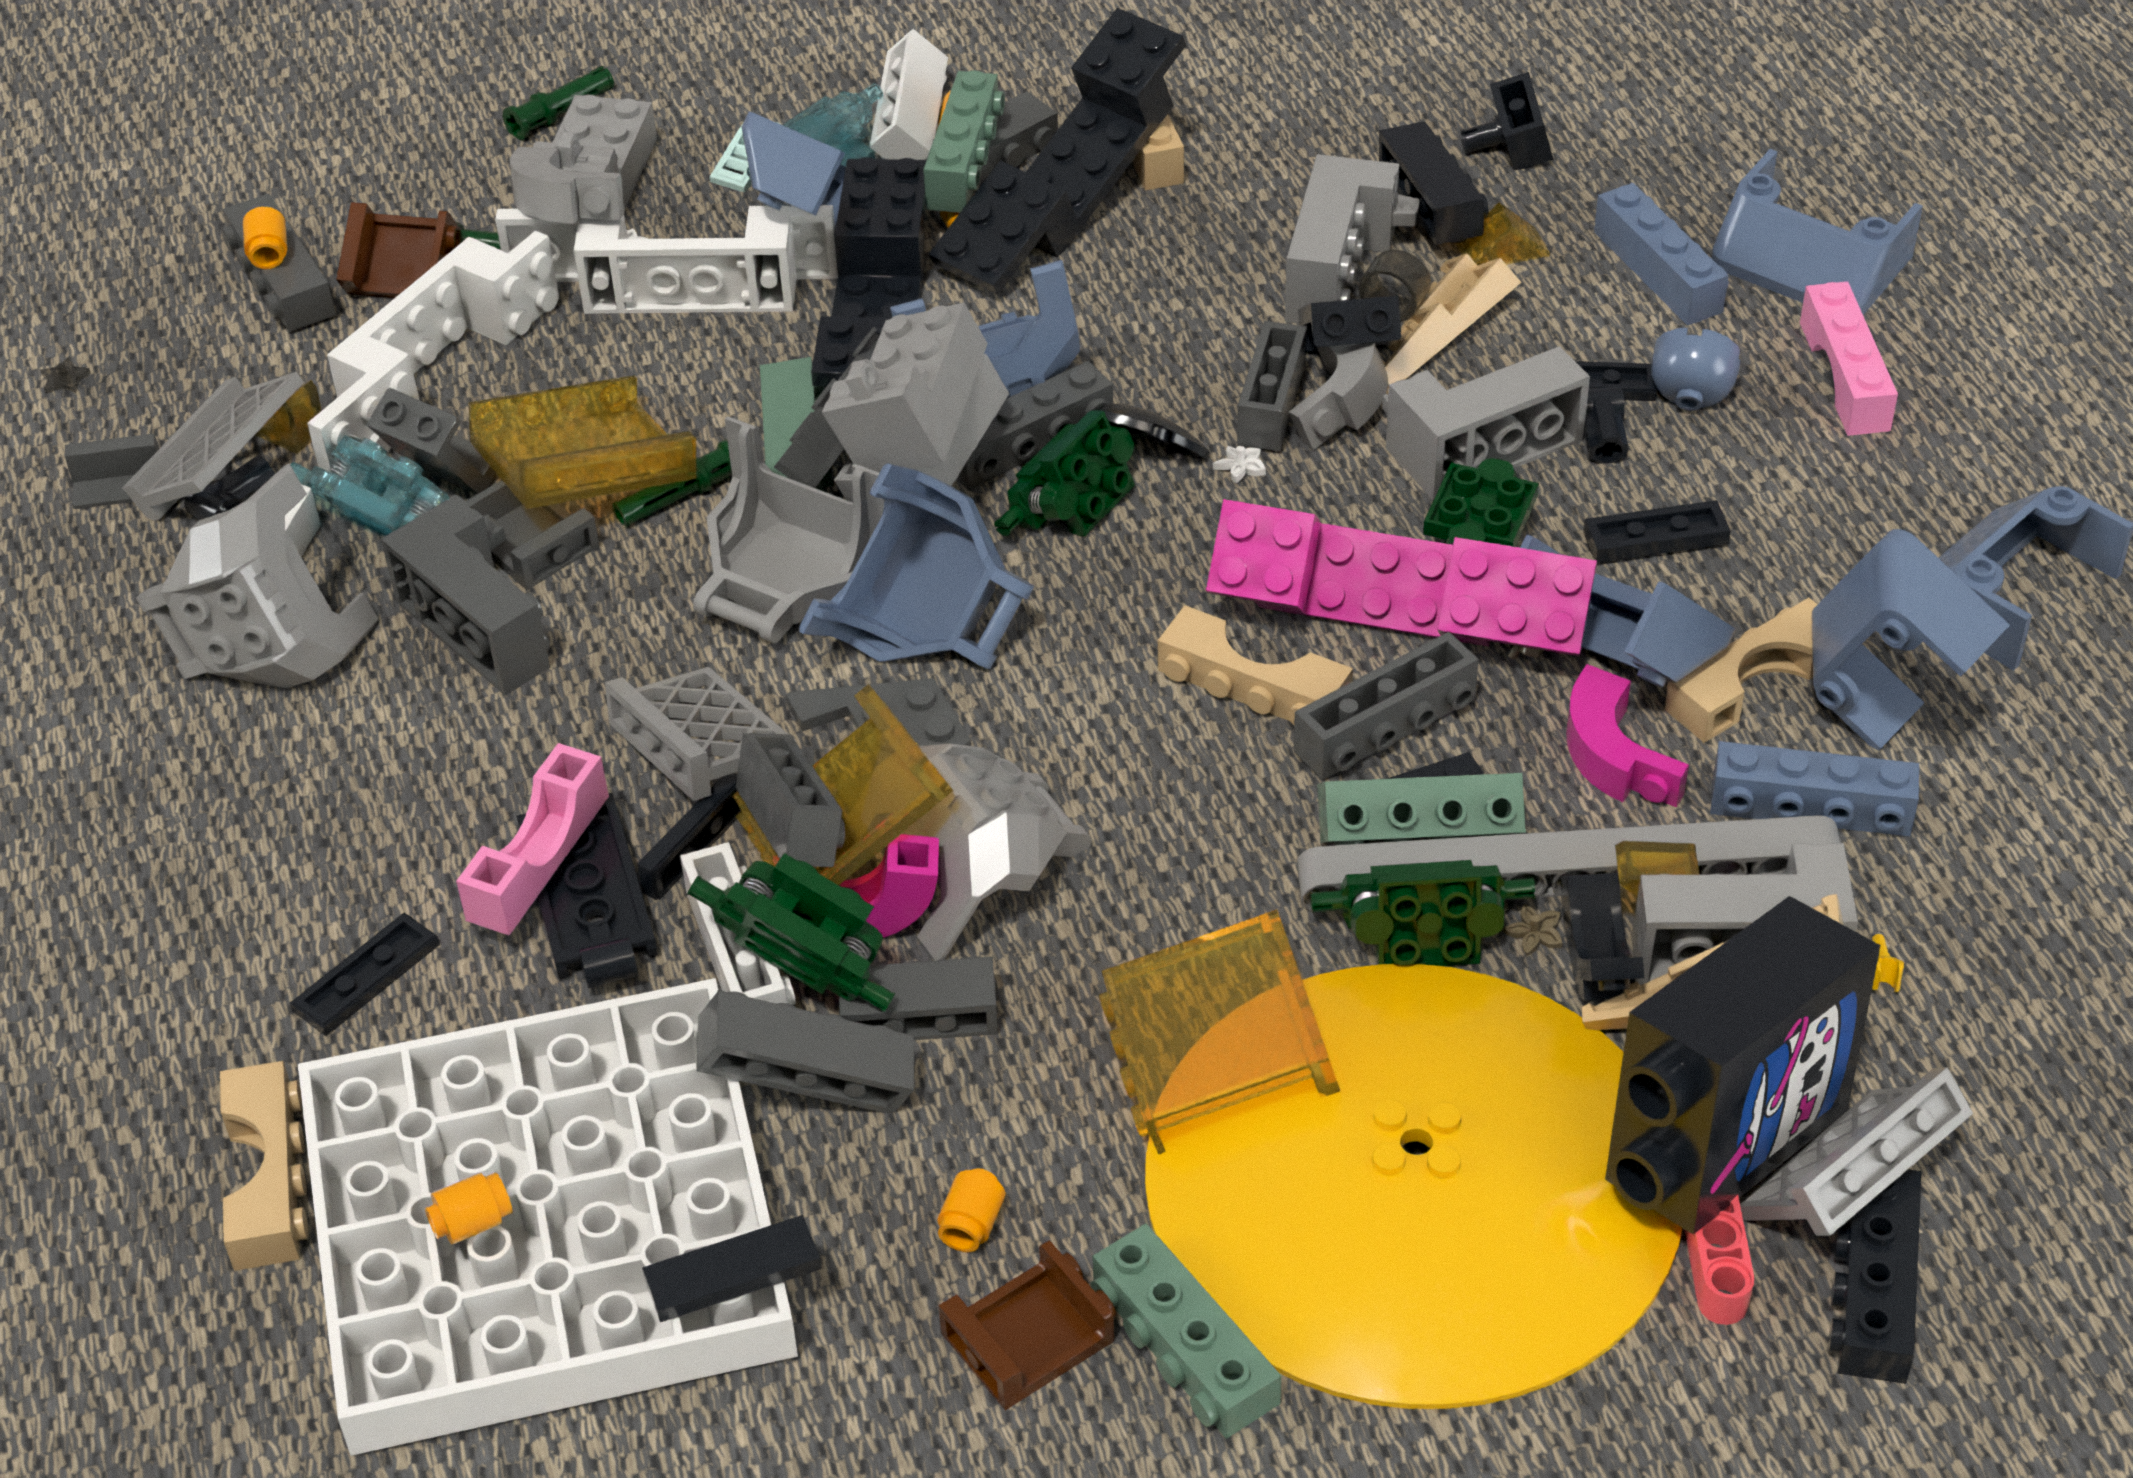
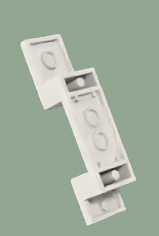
M821 205L816 216L794 206H782L780 211L770 206H749L745 238L628 239L624 215L620 220L579 218L575 224H565L536 219L522 213L518 209H497L495 219L501 250L507 253L535 230L549 236L556 281L579 282L584 314L793 311L797 279H838L833 205Z
M535 230L509 253L468 237L327 354L337 398L307 423L322 480L325 475H328L327 472L330 471L329 468H332L331 465L334 464V461H337L336 458H339L338 454L342 448L354 452L365 461L360 471H357L356 478H353L354 481L360 477L363 469L374 461L348 434L375 443L388 453L391 447L366 426L388 388H392L419 400L414 373L422 366L431 364L437 354L452 341L459 340L467 328L507 345L517 335L525 334L530 328L531 323L545 311L549 312L556 306L559 300V293L548 235Z

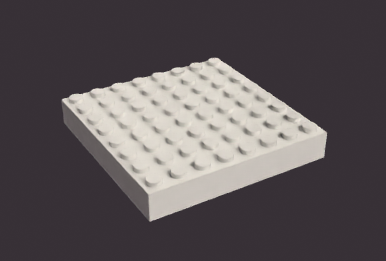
M716 978L298 1064L337 1415L350 1456L798 1357L793 1320L784 1282L660 1323L642 1267L771 1225L739 1081L696 1071L698 1016L718 991ZM480 1172L484 1177L497 1172L509 1196L513 1213L502 1217V1224L451 1245L446 1236L437 1239L425 1213V1208L433 1205L431 1193Z

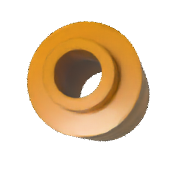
M257 207L247 212L243 218L245 255L254 266L261 269H272L279 266L287 254L285 217L280 211L271 207Z
M975 1168L961 1171L955 1176L937 1219L940 1227L938 1230L939 1238L950 1248L961 1252H973L979 1248L980 1244L988 1240L1006 1196L1004 1187L994 1174L984 1169Z
M480 1172L431 1193L433 1205L425 1208L427 1219L435 1237L439 1239L446 1236L451 1245L502 1224V1217L513 1213L509 1196L497 1172L485 1177Z

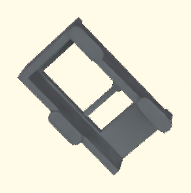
M873 327L852 355L855 359L852 362L869 359L870 361L880 336L876 333L877 328ZM851 364L845 370L842 376L838 379V381L846 379L850 371ZM834 378L811 407L814 412L811 411L790 438L789 441L792 444L774 466V468L789 479L813 488L817 487L844 451L842 444L822 414L824 405L829 400L832 385L837 381Z

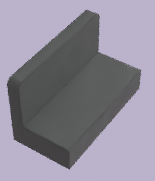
M155 434L65 445L64 457L73 481V508L83 509L133 502L122 487L159 450Z

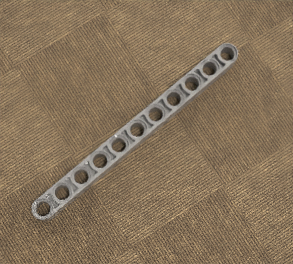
M1802 816L1318 846L1303 851L1298 856L1296 863L1302 904L1308 911H1311L1310 892L1340 891L1345 875L1370 873V866L1472 860L1473 866L1497 865L1503 880L1533 878L1535 898L1561 896L1560 876L1619 873L1620 889L1630 888L1631 892H1636L1639 890L1641 875L1786 874L1792 843L1823 845L1826 843L1842 842L1837 825L1833 819L1826 816Z

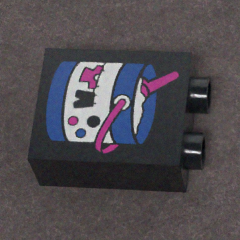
M1788 896L1630 1011L1605 1180L1612 1183L1621 1196L1633 1206L1642 1210H1655L1694 1235L1715 1218L1720 1211L1730 1206V1202L1737 1195L1740 1198L1847 1112L1881 945L1797 899Z

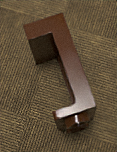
M351 202L336 280L347 294L396 298L461 244V228L448 211H439L438 219L375 214L367 203Z
M1050 1240L1039 1246L1040 1261L1037 1265L971 1306L967 1307L957 1294L938 1305L941 1334L1005 1411L1114 1342L1116 1311L1111 1300L1102 1290L1094 1291L1084 1280L1082 1270L1074 1257L1067 1252L1061 1254Z

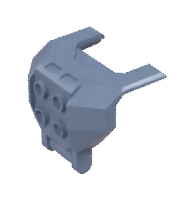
M1062 260L1030 268L1039 307L1037 317L1026 315L1017 318L1014 312L1001 315V320L978 326L988 343L984 354H987L1009 392L1007 398L1065 372L1080 352L1079 333ZM922 298L890 307L892 317L900 314L907 316L926 311Z
M890 463L883 465L869 492L876 498L885 499L883 515L846 585L832 600L814 598L800 624L799 632L806 635L837 638L879 662L956 651L974 663L991 669L997 658L994 652L1022 599L1029 598L1034 586L1005 569L973 498L947 483L916 469ZM996 584L1005 588L1006 591L977 644L968 637L976 627L995 591Z

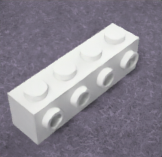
M914 29L890 48L886 55L869 146L882 159L912 158L915 160H927L939 125L938 116L939 109L943 103L941 97L943 85L947 79L945 73L948 57Z
M729 842L680 855L686 893H688L698 875L725 892L727 888L733 886L736 882L739 883L742 874L747 870L746 866L738 867ZM687 895L722 991H736L754 999L795 1005V995L788 975L780 976L778 967L734 942L736 934L715 922L714 909Z

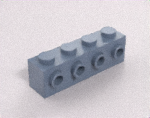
M1634 183L1598 195L1594 233L1687 326L1723 313L1729 275L1723 267L1717 265L1702 250L1698 243L1694 242L1682 231L1677 223L1670 219L1649 196H1646Z
M1723 741L1718 742L1712 780L1710 814L1751 819L1826 816L1833 819L1839 829L1909 837L1911 835L1919 801V763Z

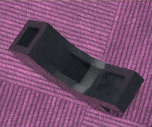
M1619 873L1560 876L1564 931L1575 986L1579 996L1584 1001L1604 1000L1624 993V989H1630V984L1635 983V979L1644 978L1643 957L1633 956L1630 953L1626 942L1622 919Z

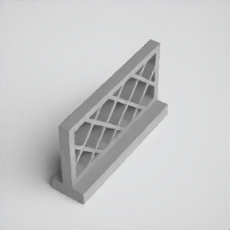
M297 372L246 389L236 377L225 380L122 489L148 519L154 521L161 519L179 498L202 492L304 381Z
M710 667L638 688H634L623 677L605 682L610 725L693 801L711 796L710 780L738 772L743 733L788 734ZM704 685L708 687V689H696ZM654 700H662L665 702H656ZM679 702L696 703L697 705L679 704ZM711 705L729 706V708L713 707ZM669 718L686 719V721L670 720ZM700 721H712V722H719V723H718V724H715V723H704V722H700ZM733 723H735V724H746V725H751V727H749V726H738V725H732V724H733ZM690 737H702V738H708V739H707V740H703V739H692V738H690ZM722 739H724V740H735V741H741V742H740V743H736V742H725V741H722ZM711 756L725 757L715 761L710 759Z
M1948 1067L1933 1068L1911 1087L1875 1089L1869 1092L1739 1200L1743 1221L1807 1219L1816 1236H1830L1973 1114Z

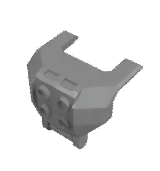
M727 416L725 418L732 480L727 495L706 517L714 574L697 592L693 602V609L696 613L706 617H711L714 614L757 631L760 638L777 643L793 624L803 620L814 598L832 600L848 582L883 515L885 499L876 498L869 493L880 472L854 463L852 465L853 502L773 473L763 462L759 427Z
M289 464L284 465L243 503L229 511L199 520L189 530L165 583L153 586L136 597L141 609L144 612L149 611L179 662L176 667L184 679L208 672L209 674L284 689L312 681L340 663L379 622L377 615L363 592L359 593L340 614L333 612L285 530V515L307 495Z
M939 744L909 747L880 770L845 828L844 843L856 859L860 860L872 849L890 821L900 834L939 838L937 882L941 889V899L917 936L918 941L933 961L946 958L982 899L999 889L1030 891L1052 856L1072 857L1089 849L1092 838L1082 826L1074 825L1048 793L1049 786L1039 774L1022 772L1011 761L1000 758L983 747Z

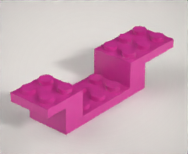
M1223 499L1206 591L1210 594L1251 600L1264 609L1435 638L1450 632L1460 642L1489 647L1490 641L1580 656L1597 560L1458 537L1454 538V543L1451 545L1324 524L1320 522L1315 514Z

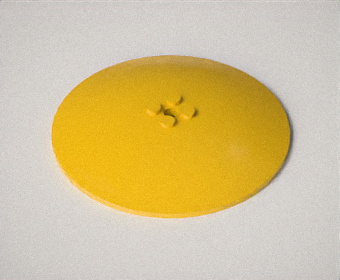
M1379 964L1351 967L1319 974L1288 984L1248 1004L1212 1030L1187 1056L1174 1074L1159 1102L1150 1129L1146 1152L1145 1192L1153 1231L1280 1374L1302 1385L1333 1396L1371 1405L1405 1409H1451L1485 1405L1519 1397L1547 1387L1583 1369L1618 1343L1634 1328L1653 1304L1672 1268L1679 1249L1683 1228L1655 1210H1642L1633 1206L1621 1196L1612 1183L1605 1180L1623 1051L1600 1030L1586 1029L1582 1017L1542 994L1487 974L1453 967L1425 964ZM1417 1141L1427 1145L1430 1150L1421 1155H1414L1406 1152L1402 1146L1408 1142Z

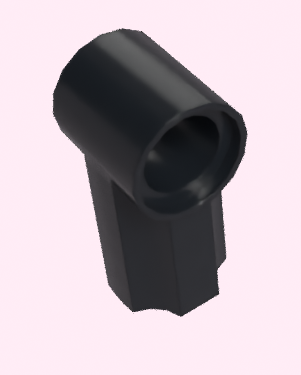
M1622 387L1589 388L1584 436L1589 459L1595 460L1598 464L1617 463L1620 459L1627 457L1628 441L1623 423L1625 412Z
M257 455L218 482L214 483L211 481L202 492L185 496L184 507L189 514L198 520L229 511L251 497L276 473L272 470L268 461Z

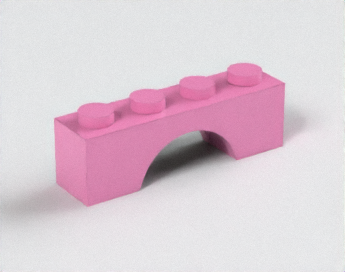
M1830 282L1806 286L1800 325L1811 351L1825 349L1828 355L1834 379L1835 407L1847 436L1891 431L1898 393L1849 283Z
M560 743L555 746L533 776L530 804L524 821L515 837L500 851L482 846L457 879L456 883L466 921L510 936L609 797L601 756Z

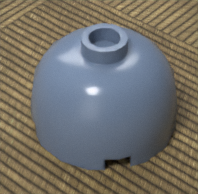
M1677 328L1663 333L1656 339L1651 362V375L1658 392L1671 403L1684 410L1693 411L1718 404L1734 388L1741 363L1738 345L1727 336L1713 330L1703 329L1702 335L1699 336L1687 335L1688 328Z

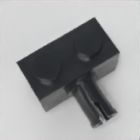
M1529 72L1491 83L1490 87L1498 115L1494 116V121L1460 130L1467 155L1502 144L1503 147L1507 146L1514 170H1521L1554 160Z

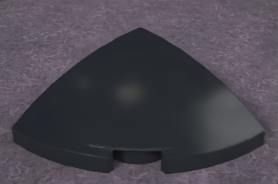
M1121 403L1110 404L1099 409V411L1105 412L1110 425L1126 428L1129 430L1130 435L1152 439L1169 452L1208 460L1210 452L1197 438L1160 415Z

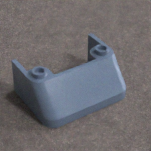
M748 112L741 128L752 188L760 192L757 200L779 211L782 206H794L815 216L821 205H833L836 228L846 169L840 163L845 153L758 114Z
M1769 149L1739 182L1713 245L1711 259L1717 265L1723 267L1726 273L1802 303L1806 286L1830 282H1848L1864 315L1913 257L1923 205L1914 203L1897 225L1887 222L1880 217H1870L1859 221L1848 231L1777 204L1780 198L1781 187L1773 178L1778 151Z
M2064 486L2051 487L1995 509L1944 552L1939 559L2010 624L1984 653L2012 670L2018 668L2032 618L2030 613L1996 594L2003 585L2004 571L2001 567L2036 536H2039L2116 580L2122 573L2133 533V523L2071 488Z
M1893 529L1812 610L1813 685L1816 696L1825 707L1836 713L1868 745L1879 751L1924 702L1862 644L1875 631L1880 634L1882 640L1887 645L1904 651L1914 650L1924 642L1961 677L2010 624L1918 538L1905 530Z
M1528 534L1520 547L1560 554ZM1595 573L1582 648L1639 670L1637 673L1638 677L1663 688L1666 680L1677 683L1726 649L1736 629L1666 583L1658 581L1651 594Z

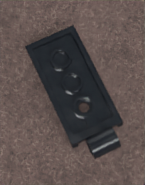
M613 793L608 794L609 797L537 897L558 978L569 977L567 970L582 966L588 989L638 977L634 953L646 950L648 957L658 955L655 937ZM526 813L517 815L519 829L524 821ZM593 916L604 917L600 921L588 922V919Z

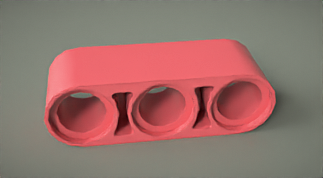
M1738 1195L1730 1202V1206L1720 1211L1715 1218L1694 1235L1684 1229L1699 1309L1708 1320L1716 1324L1729 1325L1743 1319L1748 1311L1754 1286V1272ZM1711 1244H1717V1245L1722 1246L1723 1248H1721V1247H1715V1246H1713V1245H1711ZM1718 1290H1726L1733 1294H1725Z

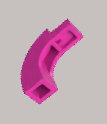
M1586 664L1571 692L1566 731L1568 750L1576 767L1591 784L1621 802H1624L1630 791L1633 790L1651 802H1664L1677 807L1685 795L1689 764L1642 747L1627 738L1619 729L1618 724L1627 712L1631 681Z
M888 833L884 857L874 870L855 879L832 882L841 887L854 890L864 901L874 906L867 922L877 928L883 938L893 935L915 922L928 908L933 899L938 879L939 838Z

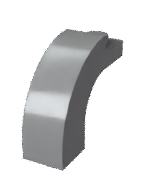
M518 147L511 155L510 169L514 204L522 213L536 219L565 224H575L579 218L620 220L625 214L621 173L562 170L560 168L559 148Z
M1375 342L1317 347L1326 370L1332 376L1320 388L1289 411L1301 441L1314 451L1346 425L1358 430L1371 418L1382 403L1383 395L1386 394L1388 387V374Z

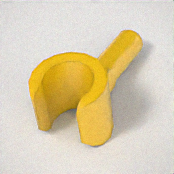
M1876 934L1872 937V941L1881 946L1872 989L1877 990L1879 982H1886L1894 988V992H1899L1904 962L1891 957L1888 953L1885 937L1882 934Z

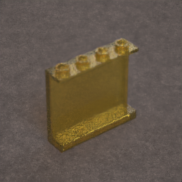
M635 375L469 402L470 443L526 509L696 479V437L690 431L667 434L637 403V377Z
M870 684L854 695L870 718L812 765L842 809L841 818L845 825V839L842 848L836 849L834 867H816L819 874L837 885H840L954 791ZM737 791L733 797L742 810L736 816L737 820L749 833L748 838L761 853V859L776 866L780 858Z
M1277 909L1102 971L1107 991L1099 994V999L1108 1023L1116 1021L1117 1024L1116 1029L1109 1031L1110 1038L1118 1060L1127 1059L1128 1066L1120 1068V1074L1129 1098L1137 1096L1139 1102L1138 1105L1130 1107L1140 1137L1150 1135L1158 1155L1166 1152L1160 1130L1313 1078L1320 1098L1340 1092L1332 1064Z

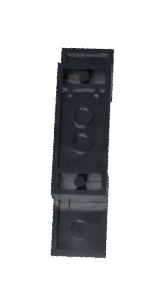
M1116 8L1071 67L1082 95L1080 102L1026 172L1001 160L998 162L928 255L932 263L998 295L1034 247L1055 257L1061 255L1174 105L1163 76L1186 47L1183 35Z
M869 157L847 159L834 234L838 279L832 315L820 316L811 369L812 386L827 387L833 378L838 381L855 359L852 354L870 330L875 327L877 328L876 333L878 335L881 334L885 321L892 318L890 307L921 299L926 262L923 231L926 197L923 169L927 160H915L912 158L873 159Z

